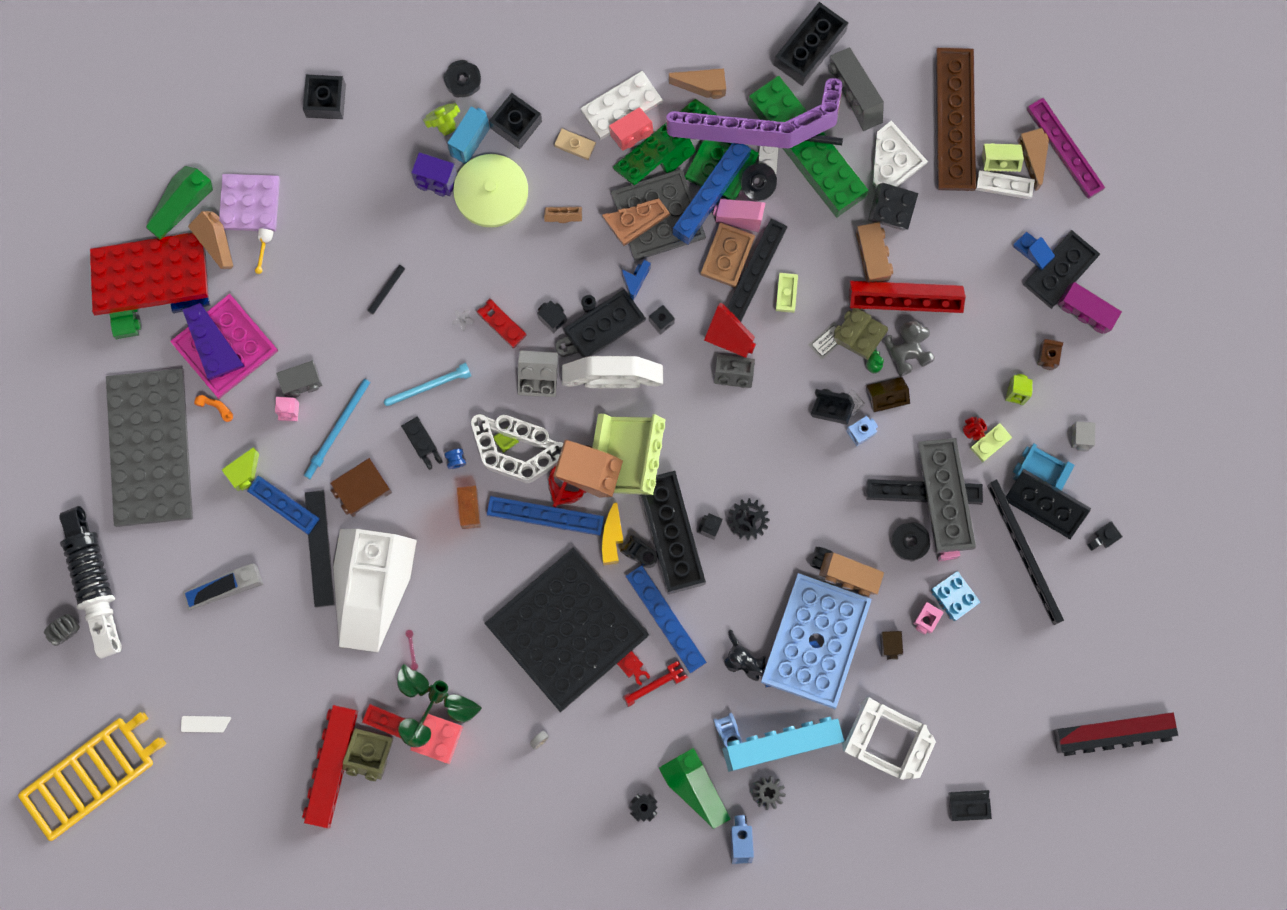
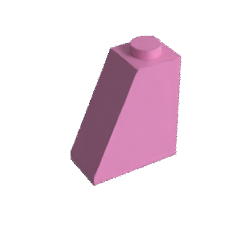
M720 199L719 205H715L713 215L716 216L715 222L759 232L766 203Z

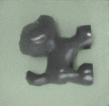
M909 321L900 327L901 336L905 341L903 344L894 345L892 343V335L884 338L885 346L890 350L891 356L896 362L900 377L911 373L913 369L910 363H905V360L917 359L923 367L935 359L932 352L922 351L920 343L929 337L930 330L917 321Z

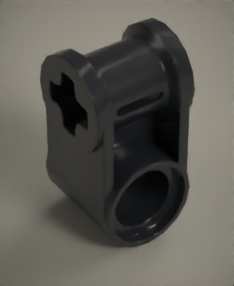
M630 535L629 542L620 552L645 568L654 567L657 563L656 552L635 536ZM646 554H651L654 556L652 562L647 563L643 560V557Z

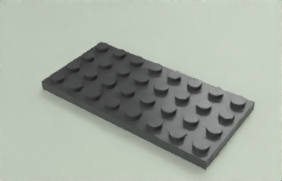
M181 368L106 376L114 526L122 527L193 519L184 370Z

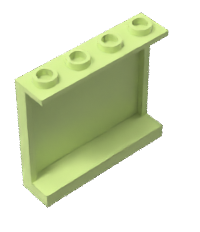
M598 414L592 448L623 460L614 493L653 495L656 486V474L659 467L663 432L665 430V419L655 414H652V417H610L606 414Z

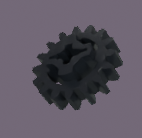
M748 498L747 503L743 499L740 500V505L735 503L733 505L735 510L730 509L729 511L733 516L727 519V521L732 522L729 528L735 529L733 535L739 533V539L746 536L747 541H749L750 536L754 540L757 539V534L763 536L764 532L762 529L767 530L768 526L765 523L770 521L769 518H765L769 512H763L765 505L758 506V500L751 503L750 498ZM749 508H753L757 510V512H753L749 510ZM741 510L742 516L736 520V515ZM746 515L749 518H753L751 524L748 521H744ZM761 520L760 527L756 529L755 523ZM740 527L748 529V532L741 530Z

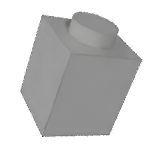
M1075 422L1072 425L1071 448H1077V451H1089V449L1095 446V423Z

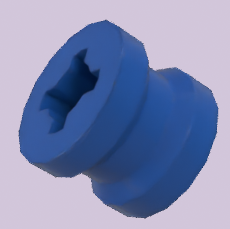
M454 449L444 454L445 458L448 459V469H457L466 465V460L462 456L464 454L463 449Z

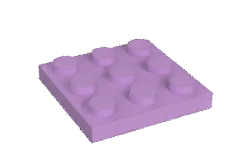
M222 174L219 221L224 226V230L258 231L259 228L276 231L279 176Z

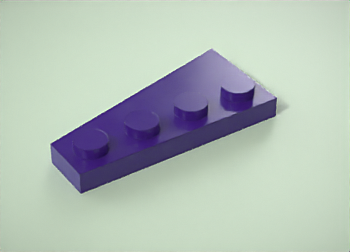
M201 303L182 310L208 380L245 367Z

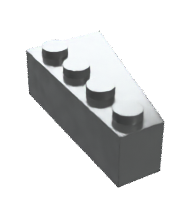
M849 47L830 55L829 70L837 79L842 81V91L862 130L866 131L883 123L884 101L851 48Z

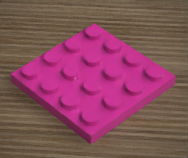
M231 294L227 295L207 313L245 367L208 380L189 327L170 341L218 399L278 352L277 348Z

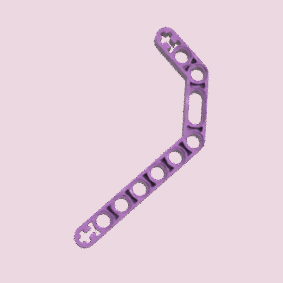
M837 78L828 79L825 83L822 104L786 122L673 111L666 116L667 134L679 138L791 148L837 124L842 98V81Z

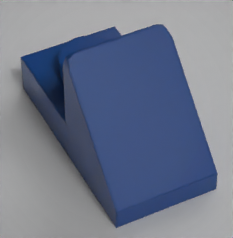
M1028 232L1014 243V248L1040 269H1043L1055 257L1042 237L1035 239Z
M646 260L643 261L642 265L638 264L634 272L635 275L622 270V277L629 296L633 301L651 269V263Z

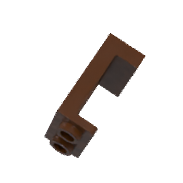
M370 458L330 483L333 487L330 491L336 499L340 498L343 502L340 506L345 514L348 515L350 513L352 517H355L357 512L383 495L388 496L392 493Z

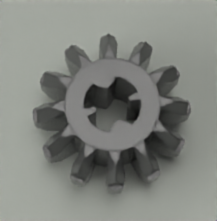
M65 614L50 623L44 630V634L47 640L56 646L73 637L80 626L75 618Z
M769 776L768 783L764 777H761L763 785L755 782L759 790L752 789V793H758V796L753 797V801L760 799L761 801L757 806L761 807L765 803V810H769L770 803L772 808L776 809L775 801L780 805L783 803L778 797L786 796L785 793H779V790L785 788L784 785L777 787L780 780H775L773 784L772 776ZM767 787L769 790L774 791V794H771L773 796L771 799L768 796H764L765 788Z

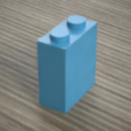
M470 107L447 143L451 157L464 164L470 161L490 129L485 111L480 108Z

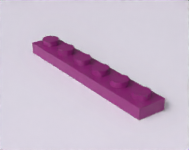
M1041 98L1029 105L1027 111L1038 127L1042 128L1044 133L1047 134L1049 143L1086 197L1089 199L1103 191L1105 186L1046 100Z

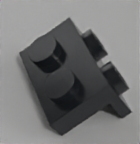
M816 389L815 395L817 398L811 411V416L848 425L855 406L852 397L843 392L839 394L828 389Z

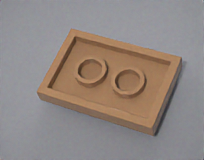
M720 223L700 275L736 288L755 235Z

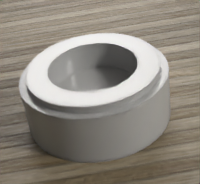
M545 731L540 732L531 740V747L534 750L538 749L549 739V736Z

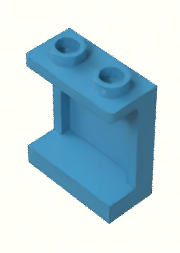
M1035 443L1030 447L1027 446L1021 455L1024 457L1021 463L1018 462L1013 470V473H1015L1013 480L1016 481L1022 470L1025 469L1062 491L1075 465L1069 461L1064 463L1036 448L1037 445Z

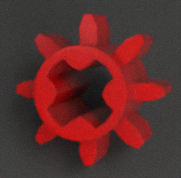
M977 416L965 420L967 425L963 426V431L967 438H973L975 441L985 437L984 432L987 430V425L982 418L977 419Z

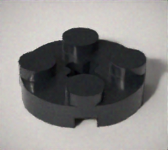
M466 60L455 61L449 65L446 74H444L445 86L454 97H469L480 89V71L475 64L468 63ZM461 75L468 77L466 82L458 81Z
M919 523L901 524L892 535L891 547L899 558L911 562L925 556L930 549L929 533ZM914 537L916 545L908 546L906 538Z

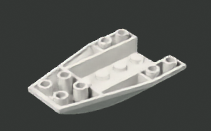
M340 529L333 566L339 647L379 652L410 581L417 540L390 533L362 529Z

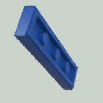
M260 476L256 477L247 492L308 535L319 521L317 516Z

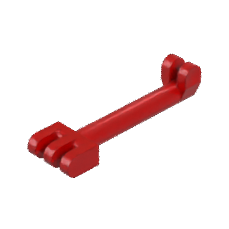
M676 661L667 666L666 668L669 673L631 694L624 695L622 698L625 700L627 707L635 704V700L671 680L678 684L687 679V675H683L680 678L678 674L684 671L683 668L676 671L674 669L680 665V662Z

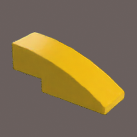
M613 503L604 527L602 540L603 566L619 563L616 544L623 543L617 503Z

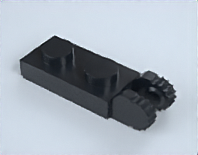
M418 416L401 425L428 470L432 469V464L426 456L433 453L437 463H443L436 451V446Z

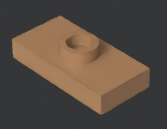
M582 207L545 208L544 222L568 223L582 221Z

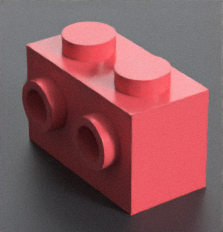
M640 107L609 125L610 135L622 151L633 147L637 142L648 138L654 133L652 121Z

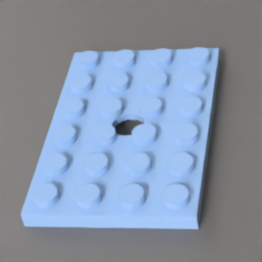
M798 573L761 683L836 709L872 599ZM813 634L821 635L824 640L823 646L813 648L809 644V637Z

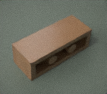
M880 222L857 226L855 233L866 281H889L892 276L891 274H893V266L888 262L887 258L889 257V248L884 244V228L880 227Z
M826 553L819 575L825 577L826 582L832 584L838 582L842 584L844 589H856L859 591L858 594L870 597V595L878 594L884 572L836 553Z

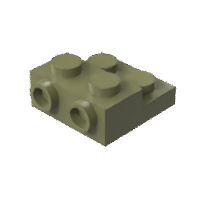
M854 308L845 314L843 325H838L835 328L834 339L838 345L868 360L887 333L888 327L872 319L871 315Z
M355 728L343 761V770L350 776L364 775L369 781L382 780L393 738Z

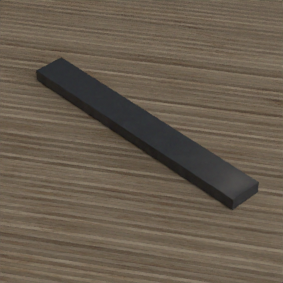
M998 480L990 482L987 487L1052 624L1056 625L1064 621L1062 614Z

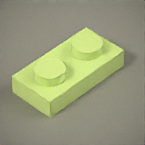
M779 273L776 311L795 313L797 274Z
M999 423L970 449L983 463L1006 444L1012 436Z

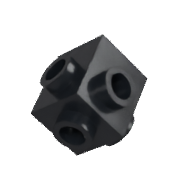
M637 794L630 801L632 804L630 807L632 812L630 814L638 822L640 820L645 822L646 819L650 822L658 814L655 811L658 808L655 805L657 800L651 794L647 796L645 794L642 796ZM641 804L648 806L647 811L643 812L640 810Z

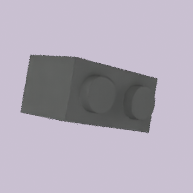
M313 360L276 373L283 395L288 398H297L300 396V393L306 391L309 393L317 391L318 387L322 386Z

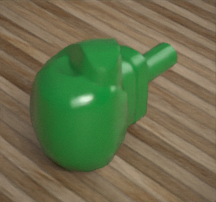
M877 347L866 363L867 370L873 374L880 372L884 363L880 352L877 351Z

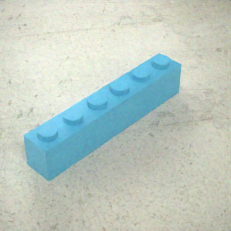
M831 717L819 719L820 723L813 725V721L801 724L802 728L799 729L791 726L783 728V733L777 734L775 730L764 733L765 737L758 739L757 735L746 738L747 742L739 743V740L728 742V747L722 748L728 772L842 743L844 738L839 720H831Z

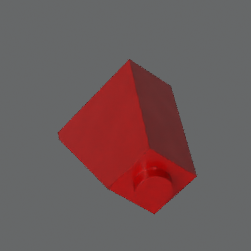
M720 303L717 306L704 341L745 358L749 353H753L756 343H753L755 339L753 334L724 304Z

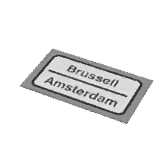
M835 322L808 344L821 359H824L838 346L834 339V330L838 326Z

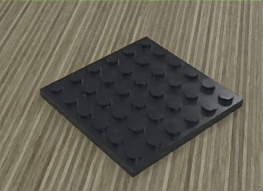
M574 548L569 550L484 623L560 713L650 636Z

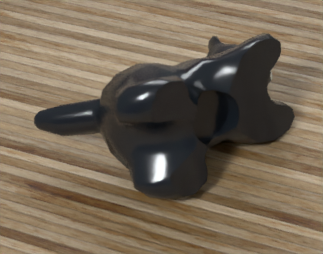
M729 630L728 635L733 646L729 651L728 657L724 660L726 668L731 672L743 670L748 678L758 681L759 676L764 674L766 657L763 656L757 659L751 656L747 649L739 644L733 631Z

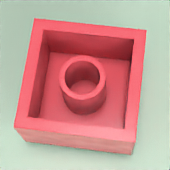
M428 714L422 725L430 728L431 738L424 746L411 747L410 750L450 764L463 726Z

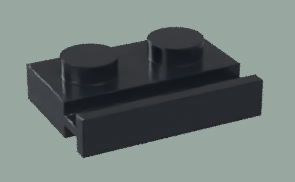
M990 791L949 792L951 821L992 819Z

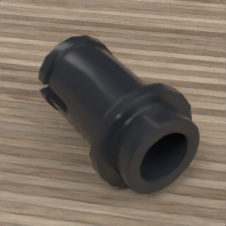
M586 295L581 300V305L586 313L596 306V299L592 295Z

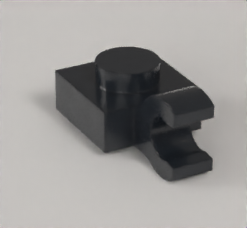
M1111 521L1094 532L1097 538L1087 544V546L1092 551L1103 544L1106 549L1123 536Z

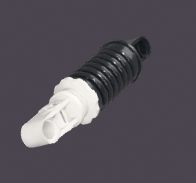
M76 506L61 512L59 515L66 538L60 542V546L63 548L64 556L67 557L66 563L68 564L67 568L72 579L71 583L74 586L73 590L76 593L77 609L85 610V620L89 624L95 653L102 659L121 651V643L118 639L116 625L112 616L114 613L109 606V603L114 601L115 598L109 588L110 583L106 582L108 576L104 575L106 569L102 568L104 562L100 561L103 557L101 554H98L101 551L97 539L98 535L96 532L89 531L84 509L81 506Z

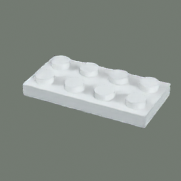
M641 71L583 106L581 112L599 139L602 140L610 135L609 125L639 107L646 113L661 104L663 100L645 73Z

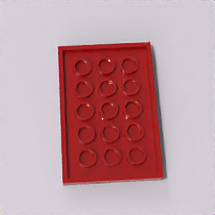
M193 233L167 236L161 240L154 238L90 249L92 312L94 316L208 298L205 248Z

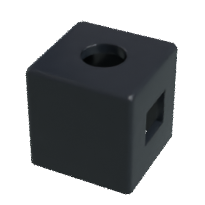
M662 305L649 315V322L661 335L675 323V318ZM660 314H664L666 318L665 320L660 321L658 319V316Z

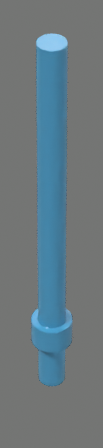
M363 379L317 455L312 457L311 464L304 474L306 478L311 479L316 469L321 467L324 462V456L371 383L368 380Z

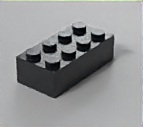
M818 2L777 53L774 59V66L803 86L846 33L849 22Z

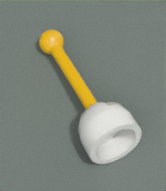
M258 229V239L262 244L258 266L255 268L256 274L262 273L261 265L265 244L272 240V230Z

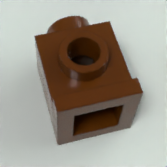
M1044 339L1040 345L1038 365L1043 366V369L1047 370L1056 369L1060 365L1064 342ZM1048 352L1054 353V357L1049 356Z

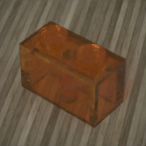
M477 486L458 487L457 495L461 528L482 527Z

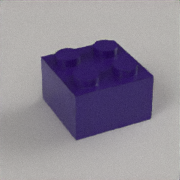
M419 152L411 174L417 188L423 191L428 189L444 197L445 195L451 196L457 171L454 163Z

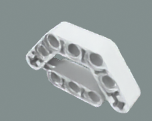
M589 356L562 365V385L578 386L585 383L587 388H638L641 383L647 386H662L663 365L635 356Z
M481 414L472 418L471 426L482 462L487 470L524 483H531L549 472L555 465L557 466L560 455L556 453V450L559 449L561 451L563 443L549 439L546 429L508 415H501L496 420ZM479 421L483 424L484 433H481L479 429ZM504 421L510 423L507 429H501L499 427L500 424ZM520 428H526L528 430V432L525 435H519L517 433ZM492 431L545 450L526 462L504 455L497 451ZM538 434L546 436L542 442H538L535 437ZM489 439L491 443L489 446L484 447L481 445V441ZM489 457H495L496 462L489 465L486 463ZM541 459L549 461L545 467L539 466L538 462ZM507 463L515 465L511 471H506L504 466ZM530 469L533 473L530 477H524L522 475L523 471Z

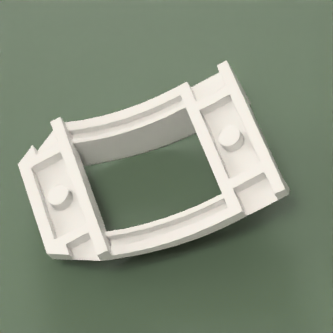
M867 697L859 704L861 706L846 741L842 742L843 751L901 780L920 778L936 743L933 735L929 733L927 725L919 723ZM880 716L916 733L901 768L865 751Z

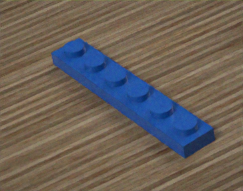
M490 496L487 516L596 536H601L604 516L493 496Z
M643 566L626 575L627 580L689 673L691 674L707 662Z

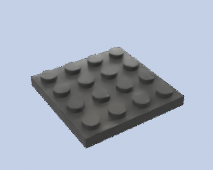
M682 169L638 182L636 185H629L611 191L617 211L635 207L637 204L659 198L670 213V216L629 243L635 261L687 245L673 236V227L693 200ZM702 226L689 244L706 239Z

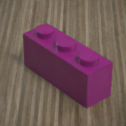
M1076 282L1068 285L1058 302L1063 311L1074 314L1078 317L1079 321L1090 324L1095 331L1101 334L1112 331L1122 311Z

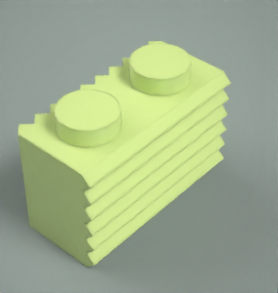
M984 144L982 151L984 171H1021L1024 160L1021 145Z

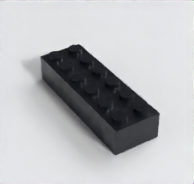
M676 471L656 475V486L653 495H640L667 595L703 586L706 584Z

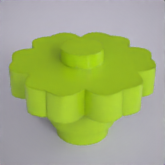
M449 103L431 111L423 121L427 128L437 127L444 136L449 135L456 130V123L453 118L458 115L457 113L460 112V109L456 103Z

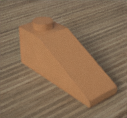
M724 68L669 73V84L706 98L720 99L726 96Z
M1042 128L1022 133L1017 140L1018 144L1022 147L1024 161L1030 178L1035 180V191L1039 190L1043 184L1049 144L1048 136Z
M202 211L188 225L189 229L221 269H232L234 266L224 226L219 221V216L214 212Z

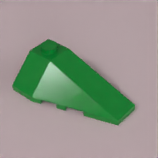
M184 166L172 177L146 229L161 240L213 191L211 180L197 168Z
M694 748L659 767L667 785L713 829L731 820Z

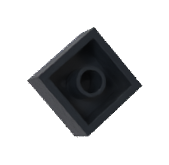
M306 74L303 111L306 118L343 119L346 83L343 76Z
M511 92L490 118L489 124L491 130L520 150L542 123V116L540 112Z
M886 183L878 184L868 221L880 222L882 225L902 231L908 230L919 193Z

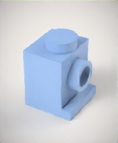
M866 416L849 426L846 432L854 444L859 446L876 435L878 432L876 428L878 426L873 418L869 419ZM861 426H865L868 430L866 432L862 431Z

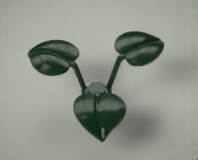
M405 664L402 665L398 673L397 686L401 693L410 698L417 696V694L423 696L428 693L429 700L431 701L419 723L415 719L408 718L404 719L398 727L401 739L410 747L424 746L430 740L431 730L422 724L433 704L440 703L444 699V707L448 708V716L460 723L470 721L482 709L481 706L463 696L449 695L447 693L448 685L443 681H435L433 685L429 686V681L424 675L410 669Z

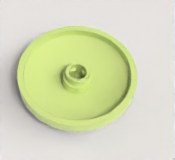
M485 154L471 159L460 169L454 182V198L459 211L467 220L482 227H499L510 223L521 214L527 203L528 183L526 176L514 161L505 156Z

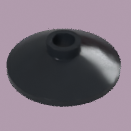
M763 163L750 165L741 177V188L744 194L752 200L761 201L769 198L777 186V177L774 170ZM756 178H759L758 184L754 183Z

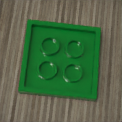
M704 140L685 175V179L702 187L732 143ZM751 149L750 157L722 195L723 198L727 200L737 199L742 189V174L750 165L755 164L759 156L758 152Z

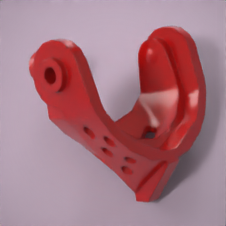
M555 465L551 469L548 479L549 491L554 502L553 507L556 508L558 505L577 502L586 491L582 489L575 492L565 490L567 485L565 481L559 487L555 483V477L553 476L556 469Z

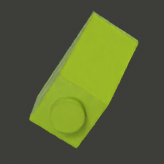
M1023 374L1013 375L1009 382L1005 401L1024 405L1032 396L1033 380L1028 379V376Z
M254 447L222 469L237 491L246 490L255 479L259 453Z

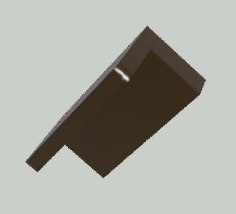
M903 377L866 385L871 398L873 412L910 404L909 387Z

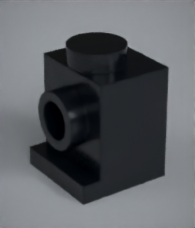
M708 513V516L704 515L697 533L715 540L723 519Z

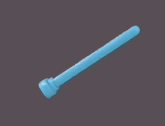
M463 363L454 372L385 399L384 405L390 406L459 377L460 379L472 377L466 363Z

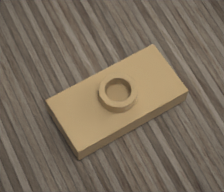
M561 129L554 146L589 161L596 142Z

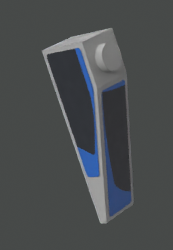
M253 563L183 591L188 610H192L261 586L263 581L258 566Z

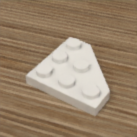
M892 121L877 131L873 185L876 188L880 183L898 187L927 164L928 161Z

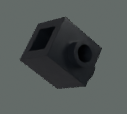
M549 301L548 303H543L538 308V318L553 334L567 322V316L563 313L564 309L558 303L554 304L552 301Z

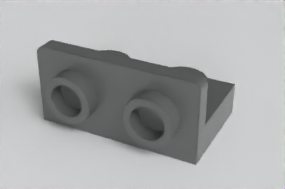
M717 354L714 384L752 388L755 359Z

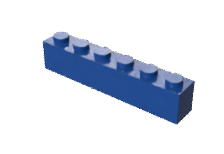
M738 143L730 145L673 227V236L687 245L691 242L750 157V147Z

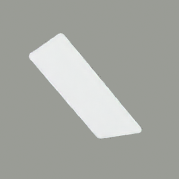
M182 716L181 732H224L231 717Z

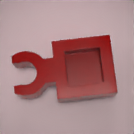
M632 651L617 663L628 678L632 675L635 676V681L639 686L643 685L639 680L641 675L646 676L647 679L650 678L646 671L640 670L644 664Z

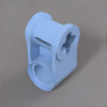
M732 712L724 718L713 719L724 748L728 747L727 740L729 738H735L739 740V743H742Z

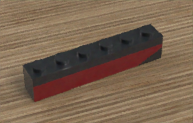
M1174 712L1053 730L1057 753H1064V756L1076 755L1075 751L1083 750V754L1095 752V748L1102 747L1103 751L1115 749L1114 745L1119 744L1122 745V748L1133 747V742L1140 741L1141 745L1153 744L1154 739L1168 742L1173 741L1172 737L1178 736Z

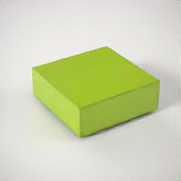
M500 433L493 436L494 441L503 453L519 443L517 439Z

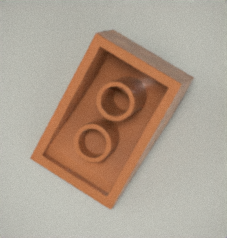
M564 440L553 476L599 498L612 497L623 460L609 453Z

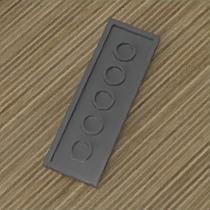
M950 438L918 442L936 553L975 549L976 543L957 439Z

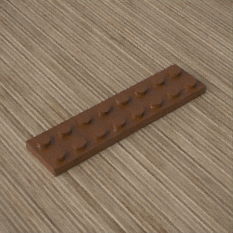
M937 48L938 190L975 191L974 49Z

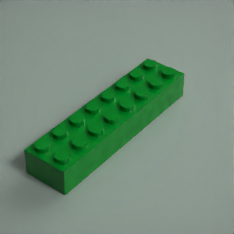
M777 76L752 93L748 100V105L760 120L786 122L807 112L780 76ZM822 132V133H820V134H817V135L826 136L824 132ZM803 141L791 148H782L836 218L866 198L869 191L834 145Z

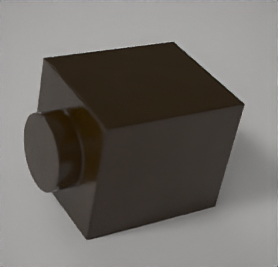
M902 631L880 633L881 657H887V660H898V656L903 655Z

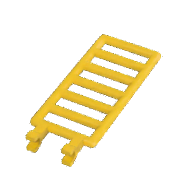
M139 712L127 723L123 719L118 718L19 792L18 798L49 841L55 840L153 765V761L149 756L167 743L163 738L158 737L143 749L131 731L149 719L144 712ZM118 728L143 761L136 769L131 767L109 736ZM102 740L127 774L118 782L93 748ZM86 752L111 786L102 794L77 761ZM68 765H71L95 799L87 806L83 805L60 772ZM52 777L56 779L78 811L69 819L44 785ZM36 789H38L62 823L53 831L28 797Z

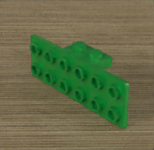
M694 99L679 111L717 115L716 112L697 99ZM666 122L614 165L613 169L632 185H636L660 164L665 173L673 172L691 157L696 150L689 138L669 136L667 134Z

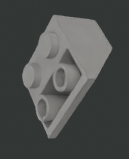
M520 351L518 361V395L556 397L558 353Z

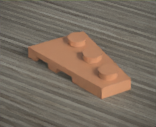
M658 198L637 204L635 207L603 214L602 218L621 244L625 246L670 216V213Z

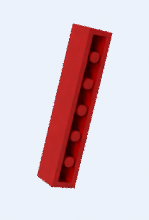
M850 281L848 298L850 308L963 313L966 295L964 287L959 285Z
M333 705L332 709L328 710L326 720L329 723L328 727L323 730L322 740H324L323 747L319 748L317 759L319 760L318 768L315 767L313 770L312 779L315 780L313 787L309 788L307 799H310L308 807L304 808L302 818L305 819V824L331 828L344 774L343 761L354 733L359 712L357 710Z

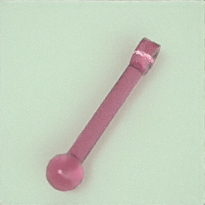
M407 630L406 636L409 640L412 660L411 669L417 670L418 664L415 660L412 640L414 633L412 630Z

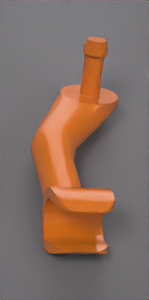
M199 395L195 398V405L204 407L205 404L217 408L225 422L232 421L233 413L223 402L207 398L204 395Z

